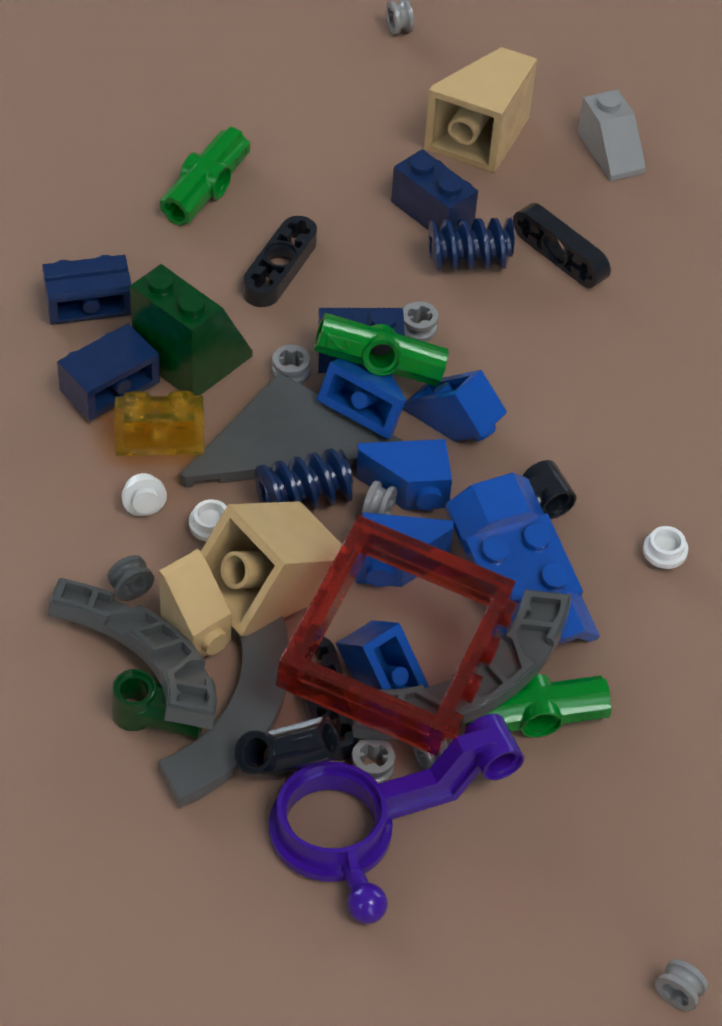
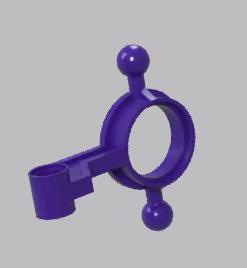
M487 714L470 723L463 735L456 736L430 769L378 784L372 776L362 769L341 762H325L298 769L286 780L271 808L269 816L270 842L280 860L296 873L319 881L337 882L346 880L351 891L347 899V908L352 918L363 924L375 923L386 913L388 900L385 892L379 886L368 882L365 873L373 869L387 853L392 839V819L457 800L480 772L488 780L506 778L522 766L524 756L504 718L499 714ZM321 790H338L360 799L371 811L375 824L368 836L357 844L343 848H323L300 839L291 829L287 817L295 803L304 796Z

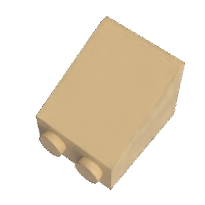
M500 47L433 84L429 89L424 149L495 173L529 119L537 58Z
M300 501L228 504L201 550L231 611V626L240 636H248L281 616L283 618L288 617L334 595L356 560Z

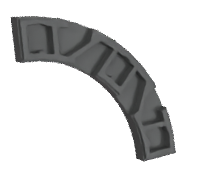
M64 578L58 579L49 603L48 616L65 619L97 630L117 640L137 654L151 668L162 686L166 702L164 721L213 730L217 705L214 680L209 677L204 668L205 660L178 629L141 605L132 608L115 601V594L110 591Z
M525 589L516 617L503 635V640L497 648L488 656L483 655L468 667L452 674V679L427 688H424V685L382 690L361 688L352 727L353 738L383 740L430 735L458 727L498 708L522 690L549 660L567 624L571 607V595Z
M283 616L248 636H240L237 632L242 654V668L235 693L227 708L214 723L213 730L209 729L189 746L159 761V772L178 808L204 797L231 778L232 773L239 768L234 757L237 741L244 733L250 730L267 732L273 729L284 703L289 678V641Z

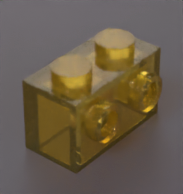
M178 390L170 392L168 396H150L147 392L132 391L125 393L124 397H115L116 456L204 455L203 396H194V393L191 391Z

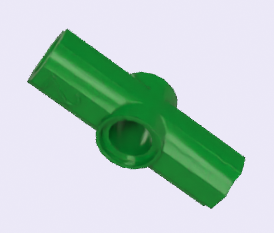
M230 126L227 130H221L201 154L193 152L188 155L182 165L179 179L160 200V211L166 215L169 222L178 226H182L183 223H190L210 198L218 200L225 194L233 171L250 153V141L243 136L242 131Z
M324 313L320 320L314 342V351L364 365L374 375L385 376L392 373L433 386H437L442 380L449 355L447 348L397 334L392 327L386 324L369 326L328 313ZM384 344L391 347V350L383 355H376L371 352V349L376 345Z
M537 674L515 696L487 714L501 715L510 731L521 730L525 736L531 738L544 737L556 732L561 728L562 724L610 718L612 710L610 689L606 678L603 679L602 675L552 682L548 676ZM473 721L465 723V728H467L468 725Z

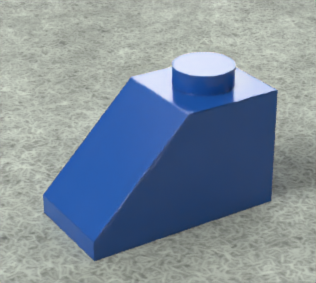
M340 358L330 362L317 397L319 402L387 439L392 438L406 402V398L392 374L385 376L374 375L364 365Z
M482 370L444 377L437 386L425 383L404 404V409L407 413L454 442L468 439L478 442L489 437L496 430L495 424L507 413Z
M446 439L358 443L356 477L369 487L375 480L381 482L384 489H388L390 486L396 487L397 497L395 504L404 510L445 508L446 503L450 501L452 486Z
M363 512L357 583L371 584L377 587H403L450 556L454 521Z
M372 620L336 642L354 684L360 690L361 688L379 690L401 689L424 685V688L429 687L400 623Z

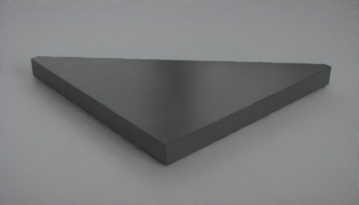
M279 373L180 473V484L189 487L194 486L196 481L220 479V483L251 480L255 479V469L258 465L265 464L271 471L275 461L282 460L288 467L289 460L292 457L299 456L305 463L307 454L316 452L322 458L324 450L331 448L337 453L342 449L348 459L350 468H356L358 443L403 440L394 435L390 439L379 435L317 400L318 393Z

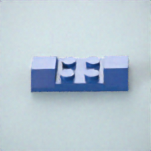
M512 472L475 483L446 503L445 509L450 520L454 521L453 527L502 639L516 617L525 589L571 595V607L567 624L558 645L577 638L591 642L600 637L582 598L583 589L548 513L544 514L528 478Z

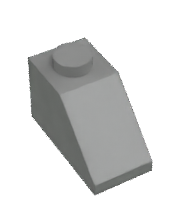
M616 89L583 97L578 134L609 181L612 182L645 174L646 165L635 113L620 91Z

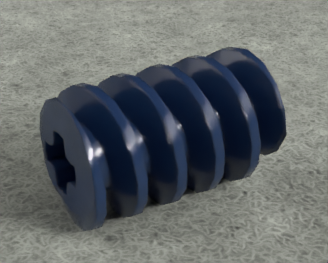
M512 217L506 218L503 228L498 218H491L487 229L481 218L474 219L471 229L466 219H459L455 230L449 219L442 220L439 230H437L435 222L429 220V253L436 270L441 271L445 259H449L452 269L457 270L461 258H465L469 270L474 269L477 258H481L485 269H490L492 259L497 257L501 269H506L509 257L513 256L515 245Z
M333 448L326 449L322 454V458L316 452L309 453L305 458V463L299 456L292 457L289 460L288 467L282 460L275 461L271 471L265 464L258 465L255 469L256 489L260 503L298 501L302 503L303 499H307L312 509L316 510L319 508L320 495H324L330 506L336 504L337 491H341L347 502L352 501L353 498L352 472L345 452L342 449L339 450V453Z

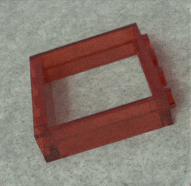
M358 515L279 660L276 686L438 756L445 739L448 738L454 741L455 736L459 733L465 715L458 713L463 701L472 704L483 680V677L477 674L481 664L490 666L496 655L501 639L494 636L499 626L508 629L513 614L518 606L517 602L511 600L516 581ZM366 556L375 558L488 606L436 715L311 661Z

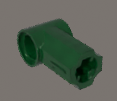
M130 669L123 671L116 677L113 682L112 718L120 728L127 731H139L148 726L199 738L203 729L201 727L164 721L166 713L164 692L161 684L155 683L154 678L149 673L139 669ZM131 698H132V699H139V700H141V701H138V702H130V701H128L127 699H131Z

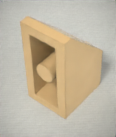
M197 548L159 570L161 617L178 629L195 646L203 658L207 655H215L223 650L231 641V611L201 551Z

